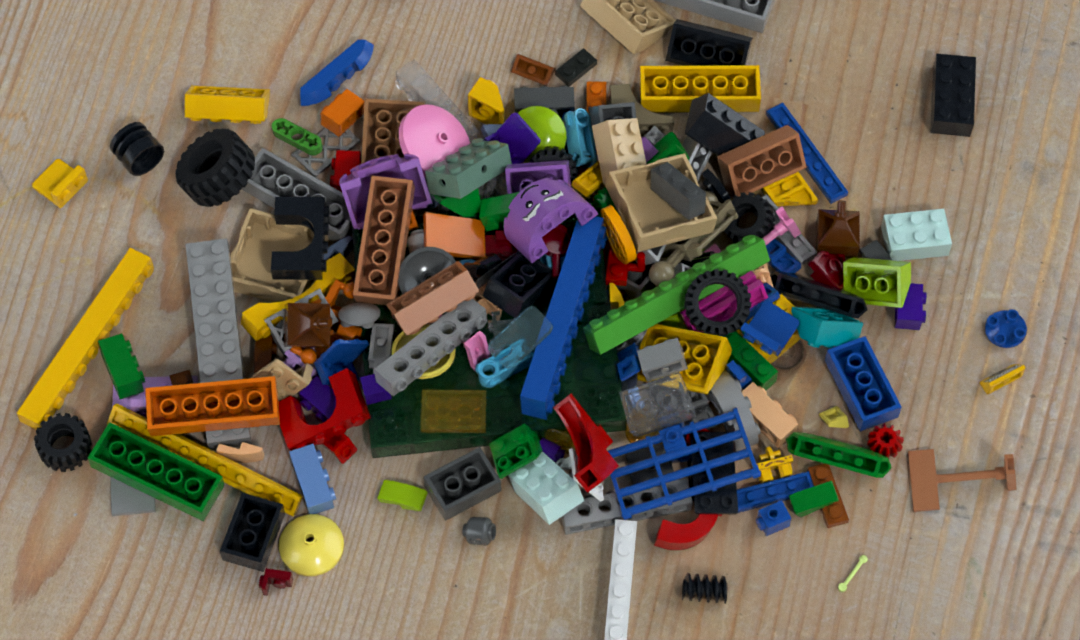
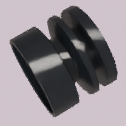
M133 122L120 129L110 143L111 152L116 155L117 159L122 162L123 166L133 176H141L151 171L161 161L165 152L164 147L141 122Z

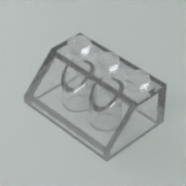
M679 372L619 392L629 431L636 437L697 418L691 396Z

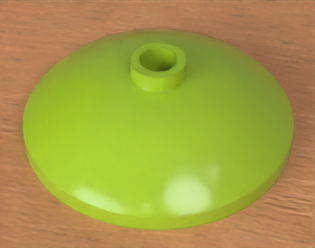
M531 106L518 112L541 140L540 144L523 163H529L534 154L541 149L544 150L545 147L553 148L555 146L559 150L565 148L567 140L566 127L556 112L542 106Z

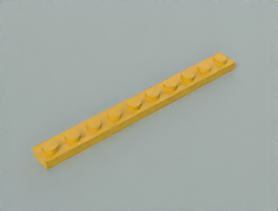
M119 404L113 405L107 424L110 422L223 476L224 483L246 494L281 503L286 514L296 515L303 495L180 434L150 436L146 417Z

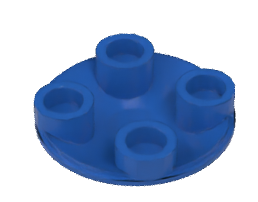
M1002 310L993 313L987 318L985 333L994 345L1002 348H1012L1019 345L1025 339L1027 326L1016 310Z

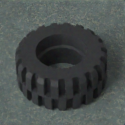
M223 128L214 129L213 132L208 131L204 133V136L196 138L195 142L190 144L187 150L182 153L175 172L177 184L200 206L213 207L214 205H221L222 202H228L231 200V197L238 195L240 190L248 184L247 181L251 179L252 171L255 169V156L253 151L236 132Z

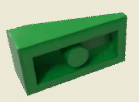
M832 481L789 495L794 512L799 517L806 516L839 501Z

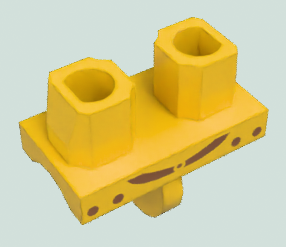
M770 446L765 447L766 454L759 455L760 461H767L757 463L761 471V477H758L760 482L773 481L771 470L778 469L780 478L792 476V455L775 459L781 456L780 450L773 452Z

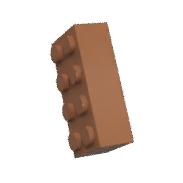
M788 125L717 156L725 190L731 196L737 195L738 197L741 196L740 193L742 192L748 195L749 192L757 191L807 168L799 133Z
M456 261L386 305L406 336L409 334L413 335L419 332L423 325L437 321L441 314L455 310L459 303L473 299L476 293L479 292V289L468 270L459 261Z

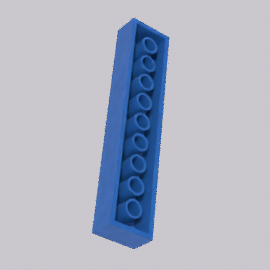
M595 216L583 226L579 224L578 220L576 222L520 395L522 414L547 420L548 414L553 413V407L555 406V401H553L554 395L559 394L561 382H559L560 376L565 375L567 368L565 363L566 357L571 356L573 345H571L572 338L576 339L579 329L577 323L578 320L581 321L583 318V303L588 302L590 290H588L589 284L594 283L596 275L594 269L595 266H599L601 261L600 250L601 248L604 249L607 237L605 235L607 227L604 226V218Z

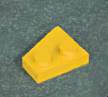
M799 172L763 187V193L767 194L776 206L816 205L818 203V198Z

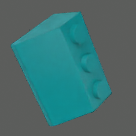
M792 307L791 310L793 317L798 319L800 323L797 328L799 336L808 341L807 344L809 346L819 348L822 345L827 348H834V346L845 344L860 337L863 322L824 308Z

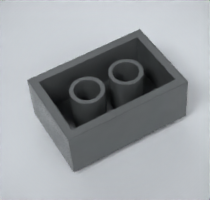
M481 447L424 476V486L445 521L502 491L501 480Z

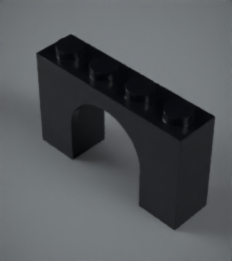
M275 197L274 216L276 225L305 226L314 233V238L310 245L300 251H272V278L277 280H323V272H327V260H324V254L328 253V241H325V235H329V223H326V217L330 216V205H326L325 197Z

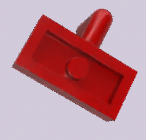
M610 247L606 285L614 283L619 286H627L628 271L643 272L645 270V254L643 252L637 254V264H623L616 257L612 247Z

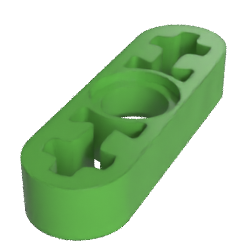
M283 118L276 119L272 123V131L276 138L309 155H318L323 150L322 141L319 136ZM295 134L303 135L299 140L292 139V136Z

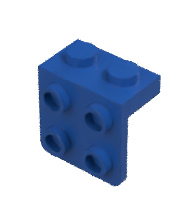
M764 301L750 323L745 322L740 329L745 340L751 344L757 343L761 346L760 349L768 355L774 354L778 357L800 323L798 319L770 301Z
M359 339L335 340L314 363L322 384L331 385L329 377L346 368L356 375L357 381H359L360 379L352 362L369 346L368 341Z

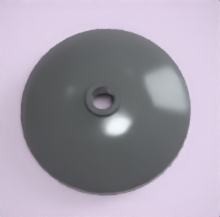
M423 247L413 251L404 259L400 266L398 283L401 293H406L424 282L427 277H432L452 265L456 260L445 250L436 247Z

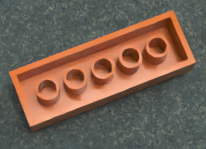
M275 376L145 388L147 429L150 436L280 425L278 389Z

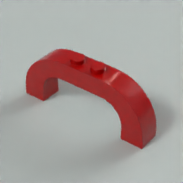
M702 429V430H699V431H697V432H710V431L707 430V429ZM687 434L685 437L686 446H690V434ZM699 514L696 520L688 524H677L663 519L659 526L654 546L667 550L692 548L708 536L718 516L721 517L722 514Z

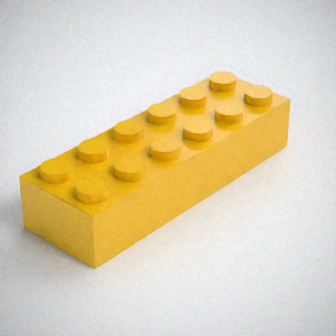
M759 65L640 66V105L651 112H689L691 101L707 93L736 112H759L761 86Z

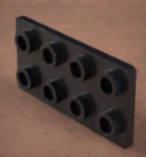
M730 432L697 433L702 442ZM690 433V445L696 444L693 433ZM733 441L705 449L704 453L707 461L734 453ZM699 452L690 454L687 460L688 467L703 463ZM735 461L710 469L713 480L735 474ZM706 471L688 476L689 488L709 482ZM736 483L717 488V491L714 492L710 490L692 496L695 514L736 515L738 513Z

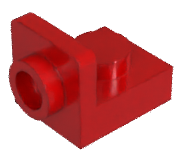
M345 434L335 435L322 444L342 464L357 452V448Z

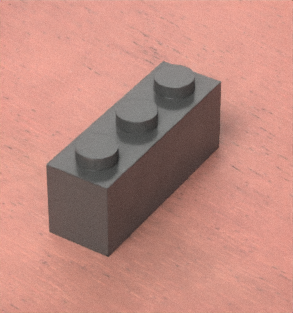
M542 86L539 88H514L515 112L518 113L531 106H542L549 109L555 108L560 118H562L564 112L569 110L575 111L574 87Z
M669 162L651 169L650 189L680 214L690 220L705 213V191Z

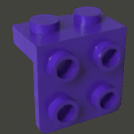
M516 112L508 117L497 132L484 139V141L497 140L499 143L508 144L512 164L523 163L541 142L537 134Z

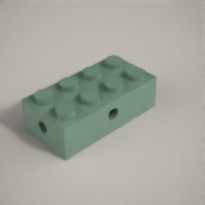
M482 138L474 139L469 145L459 148V151L446 156V159L441 162L434 163L433 167L425 171L429 194L461 199L505 171L508 164H512L508 144L499 143L497 140L484 141Z

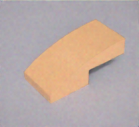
M242 442L240 449L219 444L216 450L218 454L236 463H250L264 459L262 447Z

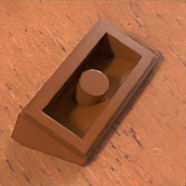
M517 54L511 72L547 86L556 68Z

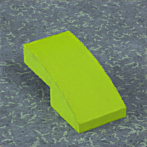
M384 480L377 499L381 503L400 505L402 509L421 511L428 492L405 483Z

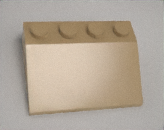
M583 0L580 5L588 15L593 17L601 27L605 28L633 54L649 48L672 30L673 24L676 21L654 0Z

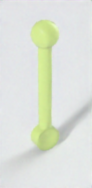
M861 555L859 557L858 564L846 578L844 583L839 584L838 590L840 592H845L847 590V585L850 582V580L859 570L861 565L868 561L866 555Z

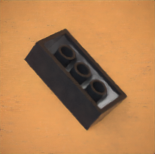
M677 19L673 24L665 61L684 66L746 65L753 37Z
M707 93L691 101L685 135L719 156L764 136L765 131Z

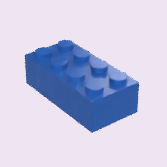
M866 336L827 350L825 363L860 432L899 417L902 406Z

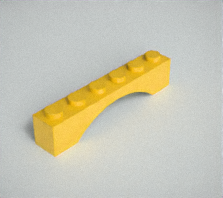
M338 253L327 260V272H323V280H316L309 289L292 299L282 302H259L242 312L241 325L256 341L262 337L266 338L271 334L270 328L264 321L266 318L284 309L285 304L295 303L319 288L324 297H326L336 279L346 284L353 282L355 268L341 253ZM316 295L310 298L308 302L312 303L320 298ZM279 316V317L273 319L271 322H272V324L274 325V327H275L284 317Z

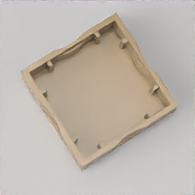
M685 153L660 159L647 165H636L609 172L606 183L607 191L632 238L637 252L713 233L717 216L707 196L705 213L688 220L650 189L651 169L666 162H669L699 187L696 174Z
M250 208L241 228L238 243L230 255L234 291L270 302H282L305 292L311 287L313 280L273 279L271 274L272 251H300L306 248L312 242L314 233L302 225H276L273 214ZM325 235V241L329 242L328 235Z

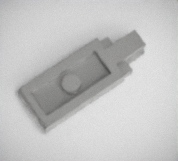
M374 323L372 327L368 362L369 368L373 369V374H375L374 369L391 356L394 324Z

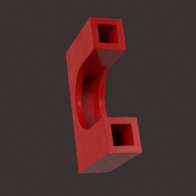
M346 368L329 377L336 397V407L331 417L321 424L309 425L300 402L293 396L278 402L280 427L289 450L292 451L314 444V446L324 444L329 438L335 435H342L347 429L353 426H360L371 418L356 375Z

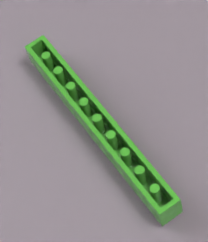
M755 235L745 236L742 241L727 246L722 252L712 254L709 259L694 264L691 269L676 274V277L671 280L661 282L658 287L645 291L641 296L625 302L618 309L610 310L607 315L592 320L587 326L583 327L590 350L601 355L684 309L685 295L689 286L700 274L702 275L706 271H713L714 269H719V271L728 270V273L733 272L737 278H740L769 262L770 259L764 239ZM713 284L707 286L701 291L699 300L719 290L724 285Z

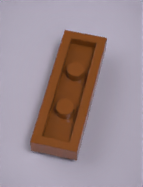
M824 463L809 467L807 471L810 473L814 486L832 481L839 501L821 509L827 528L848 523L849 518L829 464Z

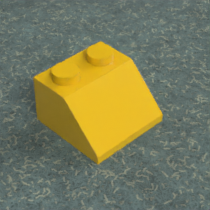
M480 77L468 93L469 116L484 124H503L504 107L498 86L493 81Z

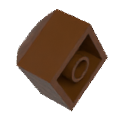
M843 200L838 201L837 210L819 209L816 219L817 253L822 250L834 255L843 254L845 258L857 257L860 248V211H845L846 201Z
M285 304L284 347L327 348L330 346V327L332 326L330 304Z

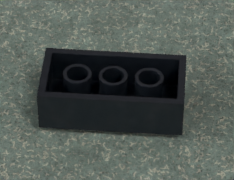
M936 54L933 65L930 133L971 136L974 126L976 57Z

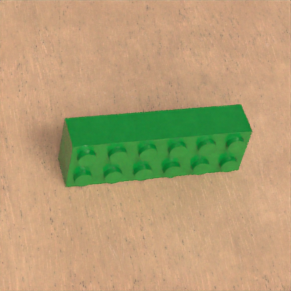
M110 422L88 456L91 468L203 522L225 486L223 476Z

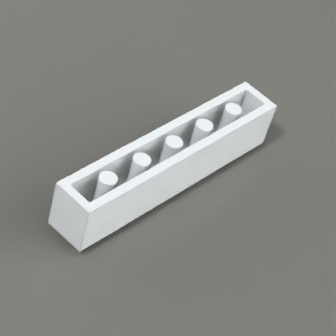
M615 519L604 640H627L637 521Z

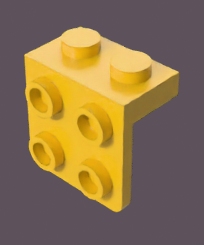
M56 159L32 183V187L61 209L88 182L85 169L80 165L73 169L61 159Z

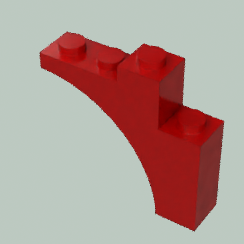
M570 394L553 408L566 426L576 449L578 467L574 476L588 493L603 482L619 465L606 450L613 443V440L601 425L596 426L575 397Z

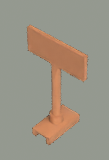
M934 449L908 451L914 512L940 510L939 483L996 478V480L1005 479L1008 491L1017 490L1013 454H1005L1004 467H995V470L938 475L936 474Z

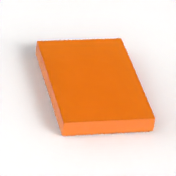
M425 212L423 215L424 247L440 248L454 257L476 260L486 257L485 228L481 220Z

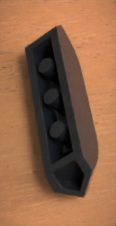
M775 270L770 275L773 287L779 294L851 318L858 319L868 310L865 300L850 292Z

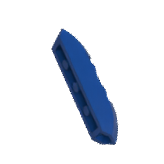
M357 40L300 88L301 106L317 104L332 95V91H336L346 79H350L356 71H361L367 65L372 56L374 45L367 40Z

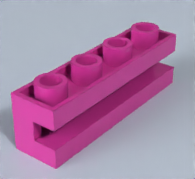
M752 271L740 277L743 280V284L747 285L748 293L751 294L750 308L768 298L763 283L756 279ZM726 286L698 302L701 313L707 319L714 322H723L730 319L737 308L736 297L731 289ZM686 309L680 312L688 330L704 333L701 330L695 329L696 326L689 322L690 319L686 316Z

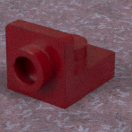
M266 568L265 574L261 575L259 580V588H261L263 595L268 596L270 584L280 589L292 587V572Z

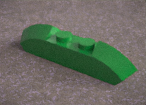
M793 432L786 438L788 452L799 457L876 478H883L892 468L888 457L855 445L802 432Z

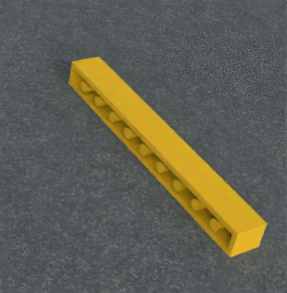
M129 248L16 414L20 422L36 430L37 427L41 428L40 423L43 420L47 422V417L52 416L53 418L55 412L62 408L67 394L74 390L78 378L85 374L87 365L91 359L93 360L97 356L99 349L98 341L109 337L112 328L119 324L123 312L131 306L135 294L141 291L146 278L152 275L154 266L151 257Z

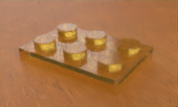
M422 390L421 432L486 433V390Z

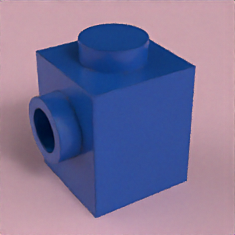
M781 500L758 510L756 524L759 530H763L765 535L768 536L790 527L792 518Z

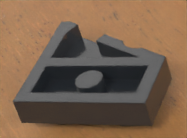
M706 169L702 173L704 179L702 183L706 187L705 191L713 192L722 204L731 199L719 179L709 169Z

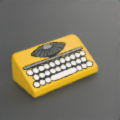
M1021 364L1010 365L979 383L986 394H990L1021 378L1026 367Z

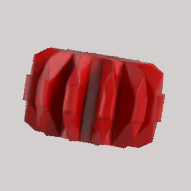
M885 423L882 424L881 428L876 425L873 431L868 434L867 446L871 447L870 450L888 458L889 456L895 458L898 454L897 452H901L903 448L901 444H903L904 439L900 437V430L894 431L893 425L887 428Z

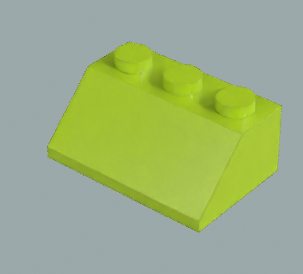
M853 257L843 262L844 291L863 298L867 305L902 308L911 284V262Z

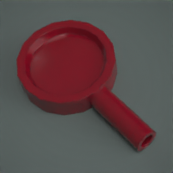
M559 224L542 237L548 249L546 255L552 257L554 279L559 277L561 271L560 258L566 255L572 237L570 231L562 224Z

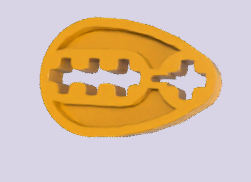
M612 205L602 208L600 212L601 217L604 218V226L607 227L606 235L616 257L623 264L636 260L637 254L634 243L621 217Z

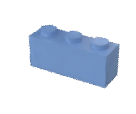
M314 444L289 451L308 513L317 514L333 509V500H336L333 487H328L327 481H330L327 469H322L320 463L324 462L321 451H316Z

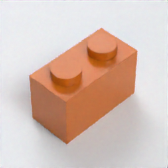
M346 89L342 94H338L329 106L326 105L320 113L321 125L340 137L364 114L365 101Z

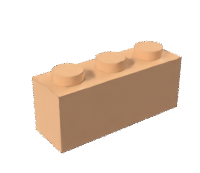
M754 382L742 391L743 396H747L751 402L752 408H750V411L761 433L779 449L786 442L788 436L793 432H797V420L793 415L787 414L778 401L772 400L767 395L765 389L757 386Z

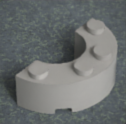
M724 370L709 393L705 395L714 404L719 415L733 411L732 409L737 407L750 446L759 443L758 435L761 434V431L751 414V402L747 396H743L741 392L742 387L738 379L733 380L729 373ZM736 419L723 423L726 432L739 430ZM742 438L733 441L735 452L746 449Z

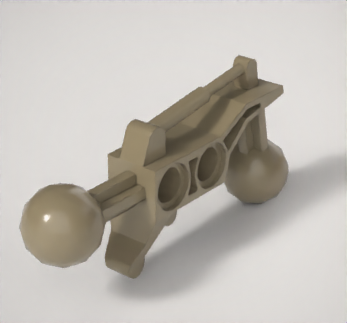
M705 191L717 216L713 233L667 244L660 258L668 257V259L654 263L649 270V279L654 285L659 286L661 282L674 278V268L681 260L692 261L695 257L701 256L703 254L702 249L719 233L724 231L733 220L739 217L730 199L722 204L718 202V198L713 192Z

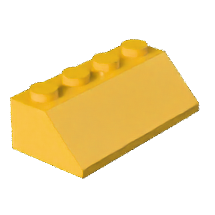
M191 85L185 93V118H190L192 121H201L202 118L210 119L212 122H221L223 119L230 120L232 123H241L243 120L250 121L251 124H261L267 118L270 89Z

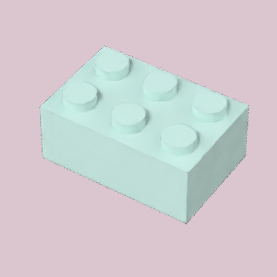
M944 209L886 214L883 216L881 230L886 252L892 260L904 261L949 256L952 241Z
M541 452L536 460L508 475L515 493L549 525L584 502L578 483L544 452Z

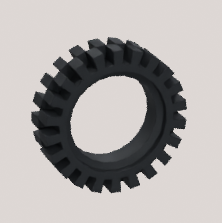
M714 269L713 271H706L702 275L700 274L691 283L685 295L684 309L686 308V316L689 317V322L692 325L694 324L696 326L695 329L698 331L701 330L711 335L726 336L739 329L749 316L751 294L748 293L747 285H744L743 280L737 278L735 273H728V270L719 271V269ZM721 284L731 289L737 300V308L730 319L723 322H714L707 319L701 313L698 304L699 295L709 285Z

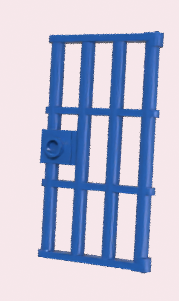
M737 407L733 408V411L696 423L692 421L689 422V425L680 427V425L660 430L658 435L652 437L649 435L646 436V439L608 450L609 454L615 458L649 447L652 458L615 469L610 474L621 507L622 518L624 520L630 519L632 515L667 504L670 506L673 502L710 490L714 492L717 491V488L751 477L753 479L761 477V471L756 464ZM736 419L739 430L702 442L700 441L697 431ZM693 433L696 444L686 446L683 435ZM740 438L743 439L746 449L707 461L704 453L705 449ZM662 442L666 453L656 456L653 445ZM696 452L700 453L703 463L662 475L659 464ZM749 457L753 468L713 480L710 469ZM655 466L658 477L619 489L616 478ZM706 471L709 482L676 493H668L665 483ZM659 485L662 486L665 496L625 508L622 497Z

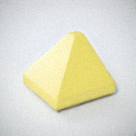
M838 406L819 414V417L829 427H849L846 414Z

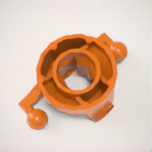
M336 279L325 297L338 319V322L334 324L339 325L337 333H334L333 330L330 331V346L338 339L361 340L362 328L360 326L343 327L341 325L338 313L342 307L336 306L335 303L340 290H343L347 298H354L355 283L353 282L346 284ZM318 299V300H316V301H313L312 303H319V304H320V303H321V300ZM292 347L290 351L300 356L304 364L308 363L310 365L316 361V358L319 359L320 355L329 347L314 348L316 352L311 348L303 350L301 347Z

